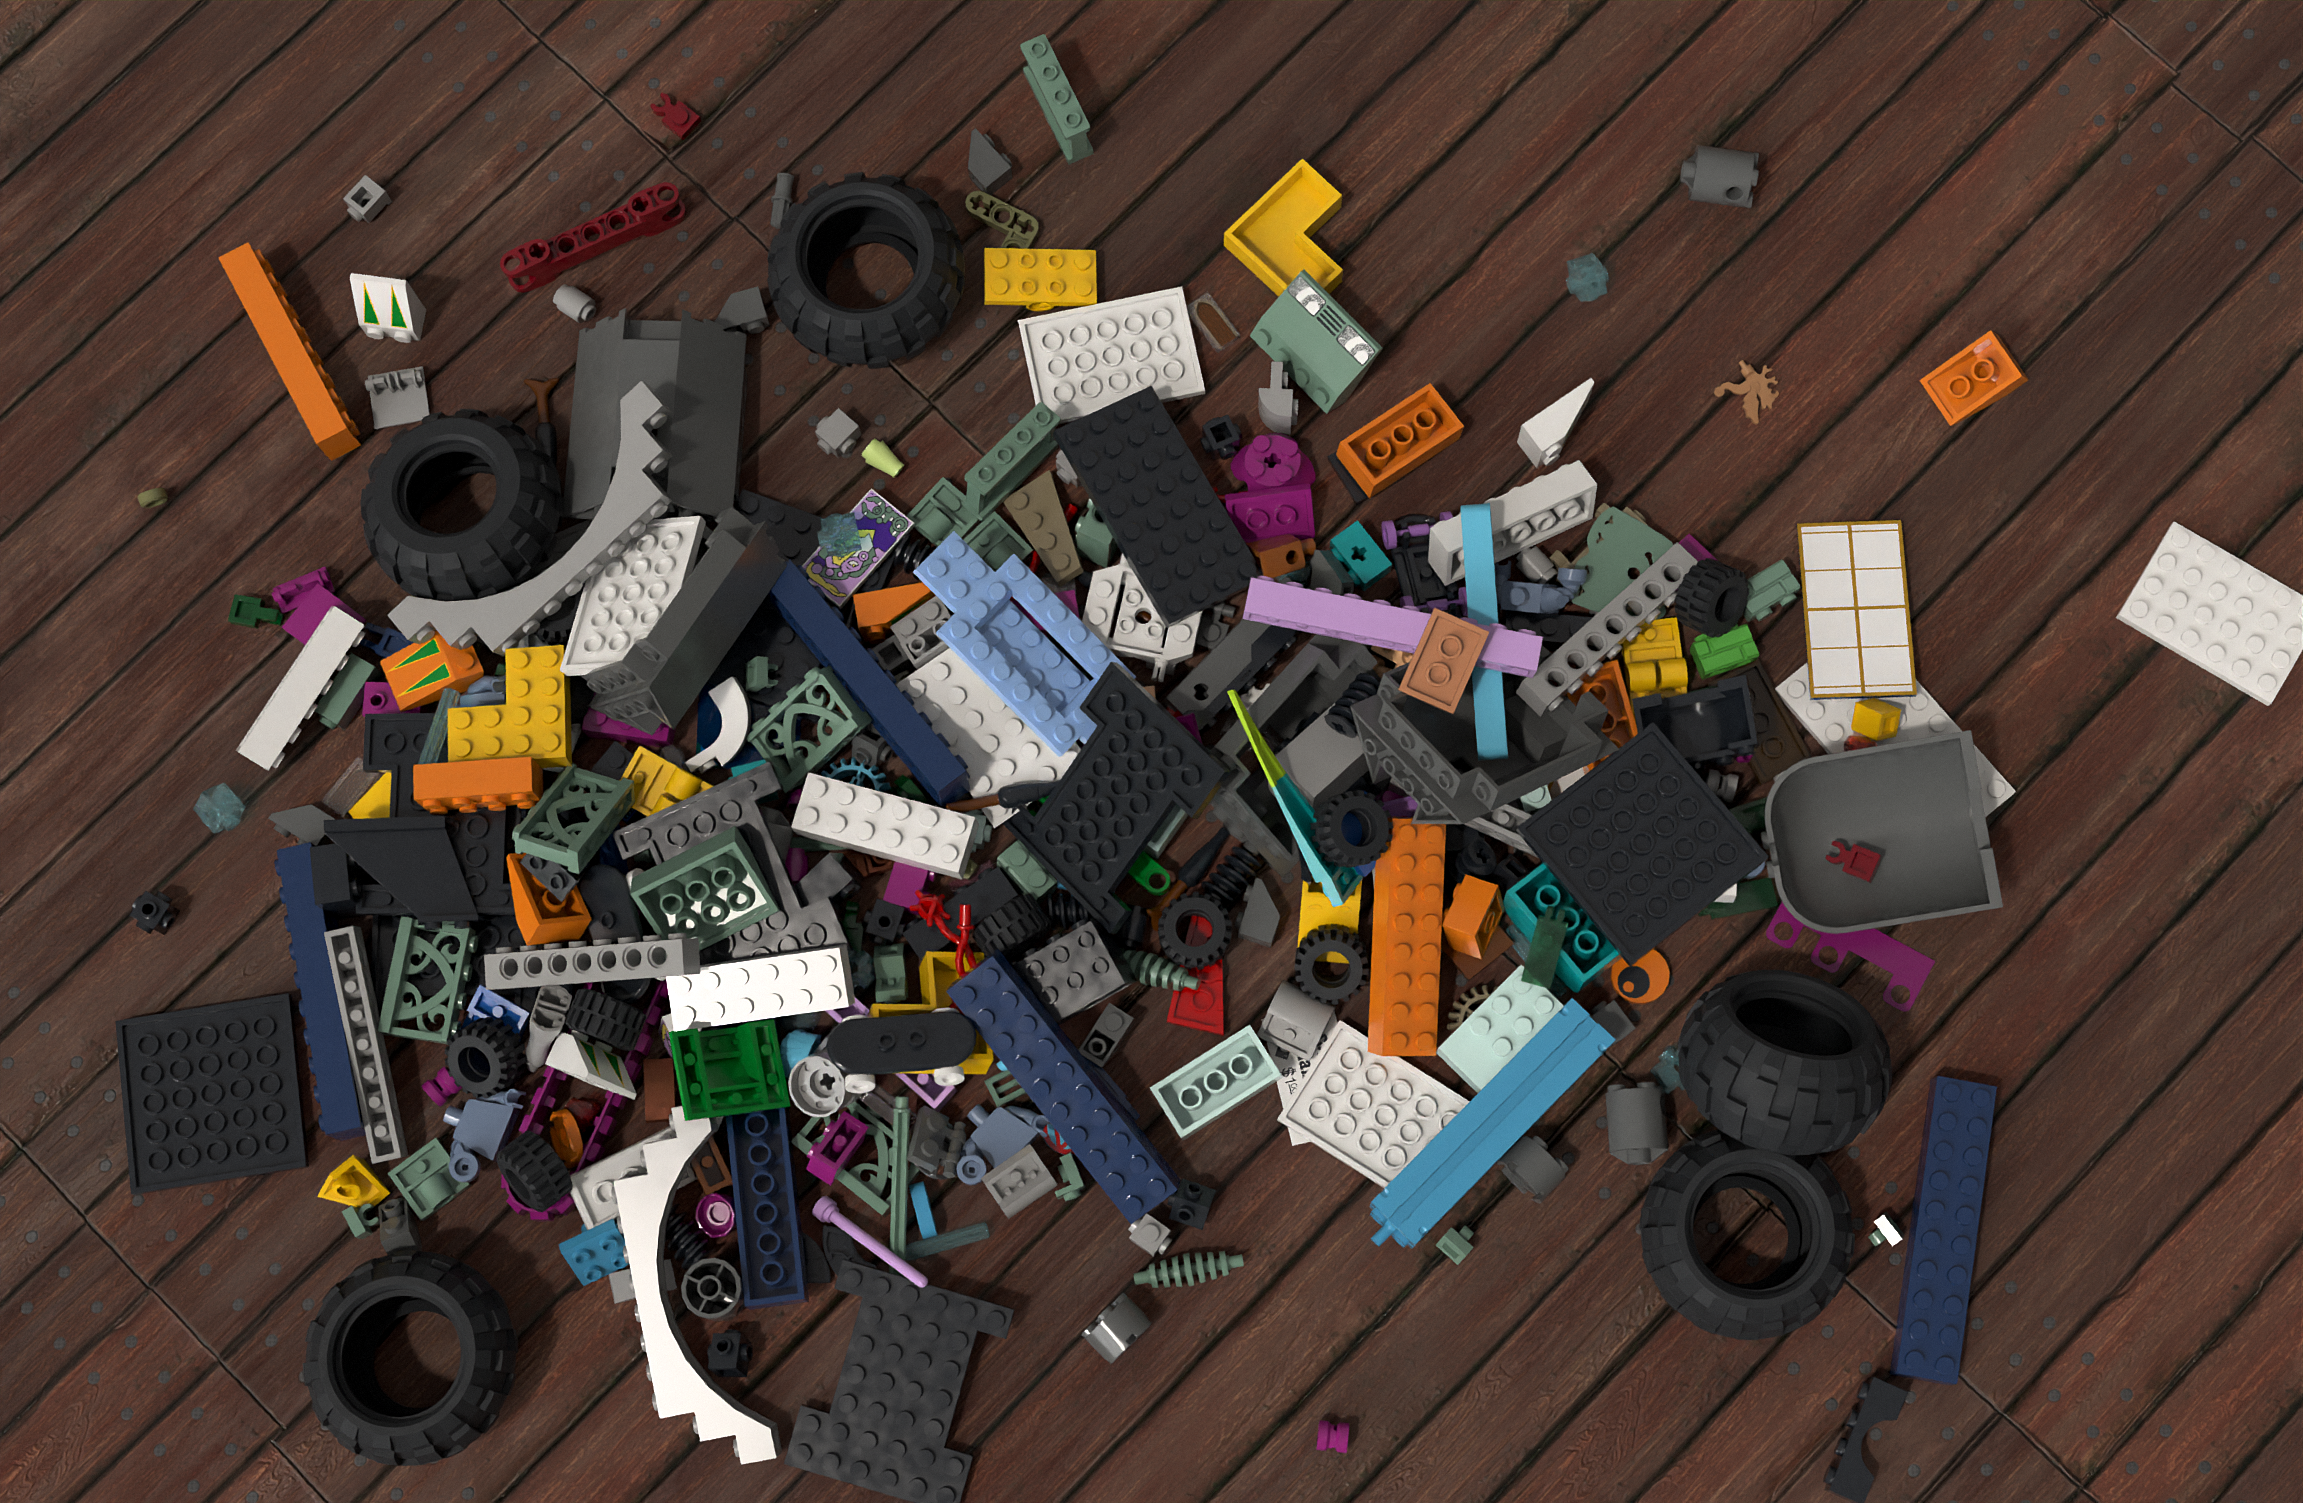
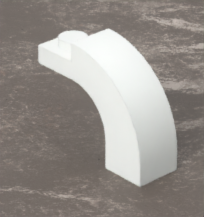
M730 677L708 692L720 710L722 729L719 737L711 746L685 762L691 772H696L697 770L701 774L716 765L713 761L716 758L721 766H726L740 753L747 741L746 737L749 735L751 728V708L748 697L736 677Z

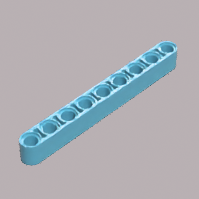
M1490 503L1461 505L1468 618L1478 621V624L1487 626L1492 623L1499 624ZM1474 666L1472 681L1478 761L1508 759L1502 672Z

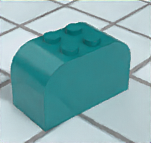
M1541 864L1506 892L1503 904L1509 918L1556 976L1572 991L1578 993L1622 958L1544 864Z

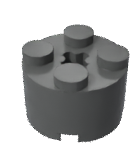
M1522 1136L1497 1163L1498 1165H1505L1502 1172L1523 1194L1529 1190L1535 1195L1531 1200L1541 1204L1566 1178L1565 1173L1569 1169L1562 1160L1557 1157L1553 1158L1546 1151L1548 1146L1538 1136L1533 1138Z
M1124 1292L1111 1304L1115 1309L1109 1305L1097 1317L1095 1322L1098 1326L1093 1322L1081 1334L1110 1364L1115 1362L1152 1324L1145 1313Z

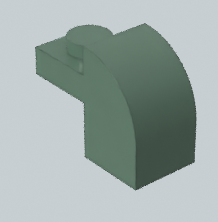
M904 944L875 946L873 959L876 974L875 994L877 1003L895 1004L901 1000H906L908 998V978Z

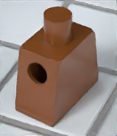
M1291 534L1246 543L1262 570L1263 576L1270 578L1305 568L1304 557L1314 555V550H1316L1313 538L1300 541V539Z

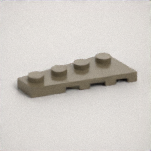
M1048 470L1007 497L1003 503L1059 587H1061L1084 571L1069 530V524L1065 517L1059 494L1056 490L1053 475Z

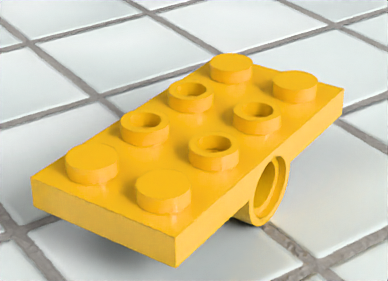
M984 248V304L1026 305V308L1031 311H1048L1053 309L1054 306H1089L1097 304L1096 250Z
M1677 617L1657 619L1650 625L1644 623L1640 626L1642 631L1634 640L1629 642L1626 639L1621 644L1623 647L1622 655L1628 698L1634 719L1635 713L1632 701L1634 698L1661 693L1666 697L1687 693V666L1685 659L1682 658Z
M643 746L638 747L620 781L623 778L634 781L635 803L631 808L647 817L714 787Z

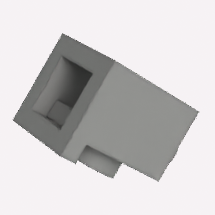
M366 175L343 198L349 207L347 212L356 221L360 222L364 219L367 223H370L386 204L390 205L392 202L387 192Z

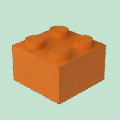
M1466 874L1462 883H1458L1454 889V900L1450 909L1446 908L1442 915V926L1451 949L1482 960L1505 911L1498 885Z

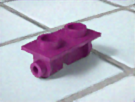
M322 567L274 587L272 596L274 601L278 602L283 614L298 608L317 583L330 593H335V589L327 568Z

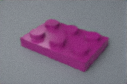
M1309 483L1225 495L1226 512L1245 543L1285 534H1291L1298 539L1315 537L1312 496Z

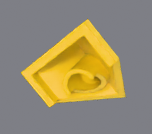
M352 1155L329 1174L317 1197L361 1208V1206L368 1203L373 1204V1206L377 1205L390 1192L363 1158Z

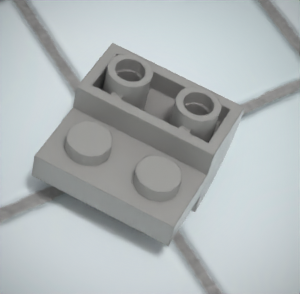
M1272 361L1270 388H1259V415L1263 423L1272 431L1291 434V425H1297L1298 399H1293V389H1287L1288 372H1282L1283 362Z
M937 596L890 627L917 670L950 648L936 634L940 627L952 616L945 604Z
M1283 980L1267 1010L1257 1036L1310 1061L1336 1005L1327 1000L1326 1004L1320 1003V998L1317 996L1313 1000L1308 997V991L1303 992L1300 987Z
M1030 1144L981 1177V1180L1008 1219L1057 1186L1056 1181Z

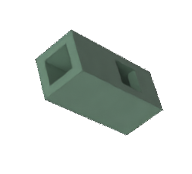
M351 653L342 670L334 678L331 687L317 704L315 712L321 716L319 722L332 730L337 726L345 731L363 704L365 682H377L382 673L375 666Z

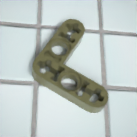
M974 191L967 196L965 201L966 210L972 218L1007 235L1000 248L1016 246L1020 249H1031L1039 236V225L1033 216L982 191ZM980 200H982L983 206L986 209L991 210L989 217H987V210L982 207H978L977 210H974L973 202L978 203ZM1000 211H1006L1010 214V219L1005 223H998L995 220V215ZM1015 218H1018V224L1023 227H1027L1030 224L1032 232L1027 231L1025 234H1022V228L1014 224Z

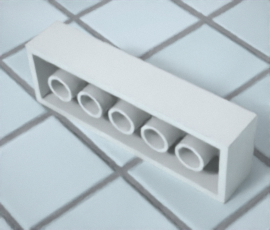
M1579 460L1570 465L1565 464L1548 475H1541L1526 485L1514 487L1508 493L1497 498H1490L1483 503H1490L1494 563L1593 518L1597 483ZM1461 513L1449 520L1439 521L1430 528L1428 562L1445 586L1465 577Z
M331 606L236 751L268 771L271 766L277 768L285 756L282 749L287 742L293 744L301 732L298 725L303 718L308 720L318 705L313 702L319 693L321 695L327 693L333 683L329 678L335 670L341 671L348 661L349 656L345 655L350 646L357 647L364 637L365 633L361 631L364 624L337 607Z
M808 772L791 828L799 836L963 880L979 823L975 817Z
M846 944L700 965L701 974L666 977L674 1031L844 1008L855 1003Z

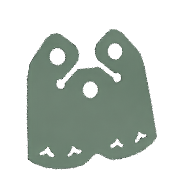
M1614 506L1608 508L1596 519L1587 537L1589 553L1579 559L1574 569L1585 570L1586 565H1588L1590 574H1587L1586 582L1581 585L1585 592L1578 596L1580 592L1578 589L1577 593L1573 594L1575 598L1572 599V603L1599 613L1634 581L1628 576L1630 568H1637L1641 575L1650 567L1648 558L1645 557L1646 552L1652 554L1651 559L1654 563L1673 546V543L1662 534ZM1612 515L1613 524H1605L1606 521L1610 520V516ZM1598 533H1601L1604 540L1597 544L1596 540L1599 539ZM1645 593L1647 597L1655 599L1651 594ZM1665 605L1659 609L1661 614L1655 620L1665 615ZM1626 610L1629 615L1636 616L1632 611Z

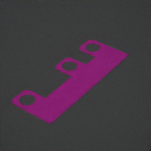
M1781 902L1766 931V936L1769 940L1787 949L1794 945L1803 926L1820 934L1821 937L1811 954V961L1828 972L1834 973L1838 971L1849 950L1892 973L1893 976L1883 993V1000L1903 1012L1911 1009L1935 963L1934 960L1874 928L1839 934L1814 930L1798 921L1787 910L1783 902ZM1787 922L1792 926L1793 935L1790 939L1780 940L1775 936L1774 928L1778 923ZM1825 946L1833 947L1838 953L1836 962L1831 965L1824 964L1819 958V952ZM1903 985L1909 989L1910 998L1906 1003L1899 1004L1892 999L1891 991L1895 986Z

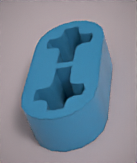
M924 1181L909 1185L923 1240L938 1236Z

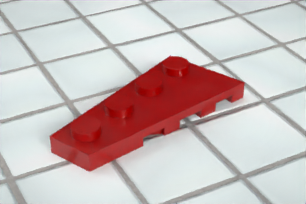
M1191 916L1185 944L1197 947L1207 943L1211 939L1213 932L1211 923L1203 917ZM1218 959L1215 961V965L1211 967L1207 965L1201 970H1197L1194 967H1191V970L1188 969L1189 976L1201 980L1198 990L1185 987L1182 991L1174 990L1167 1023L1224 1036L1222 959Z

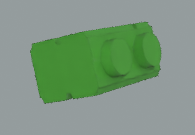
M1736 624L1735 627L1731 628L1730 632L1718 638H1712L1705 634L1699 635L1694 639L1695 642L1690 647V653L1702 680L1749 664L1759 657L1758 649L1747 624L1742 626Z

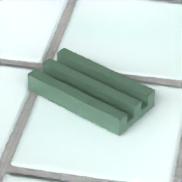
M1009 1070L1003 1071L984 1081L997 1107H1001L1027 1094L1023 1088H1020L1001 1099L999 1098V1094L1019 1085L1017 1080L1014 1079L994 1089L993 1084L1012 1075Z

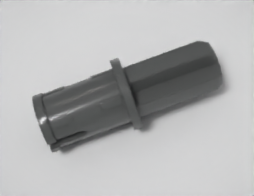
M788 173L777 174L775 194L771 197L773 207L770 224L776 229L781 228L780 222L793 204L791 194L794 176Z

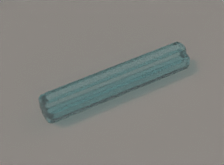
M451 688L443 690L418 764L437 763L448 731V708H456L460 697L458 691Z
M1515 924L1509 926L1504 932L1514 943L1512 947L1556 999L1563 996L1567 992V987L1520 929Z
M985 1222L907 1244L906 1260H915L989 1238L988 1226Z

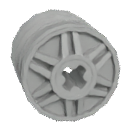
M827 1048L797 1062L791 1070L788 1081L790 1096L795 1105L803 1113L813 1117H827L857 1101L862 1093H852L845 1089V1077L850 1074L839 1070L832 1063L828 1056Z

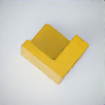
M1876 698L1855 702L1851 729L1876 741L1896 737L1901 709Z

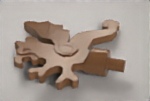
M1742 360L1739 362L1742 367L1740 372L1746 381L1740 385L1730 382L1723 383L1720 387L1715 388L1714 394L1719 398L1723 396L1725 389L1736 395L1747 393L1743 399L1744 405L1742 408L1745 411L1746 418H1750L1752 423L1757 425L1759 423V401L1756 397L1760 398L1762 410L1766 406L1770 410L1772 403L1779 393L1777 390L1775 394H1772V389H1768L1767 385L1769 383L1776 385L1778 381H1775V376L1770 379L1765 378L1766 373L1772 371L1771 368H1766L1767 365L1762 367L1761 374H1757L1751 364L1747 365Z

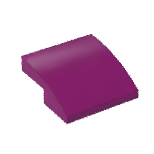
M317 583L282 628L306 645L331 606L337 607L362 624H365L367 620Z

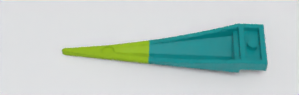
M1234 689L1227 691L1315 882L1322 883L1323 892L1330 899L1333 907L1343 905L1363 877L1358 875L1354 867L1334 866V861L1327 862L1323 859L1326 855L1325 853L1319 854L1315 848L1319 846L1318 842H1312L1311 836L1315 835V830H1310L1311 823L1316 822V819L1313 818L1315 810L1301 794L1265 742L1237 692Z

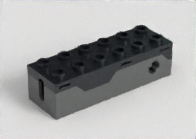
M1286 576L1279 583L1286 584L1292 581ZM1242 619L1160 704L1173 717L1194 713L1199 732L1201 734L1207 732L1218 720L1215 715L1218 712L1223 714L1233 705L1227 691L1234 689L1241 694L1247 691L1258 680L1254 675L1258 671L1261 674L1277 660L1274 654L1277 651L1280 654L1284 650L1286 651L1298 639L1294 634L1297 631L1301 634L1303 631ZM1195 689L1201 693L1198 697L1199 700L1194 697Z

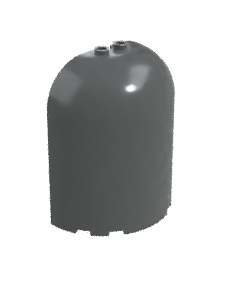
M1971 730L1812 757L1792 765L1779 776L1772 786L1766 801V831L1761 832L1763 848L1770 849L1772 860L1766 861L1769 879L1775 878L1777 890L1783 904L1798 921L1817 931L1839 934L2003 907L1993 848L1990 846L1980 789L1982 788ZM1832 841L1842 843L1847 848V851H1851L1853 844L1882 856L1871 883L1844 873L1842 871L1844 863L1833 865L1825 859L1826 855L1835 858L1840 854V849L1831 845Z

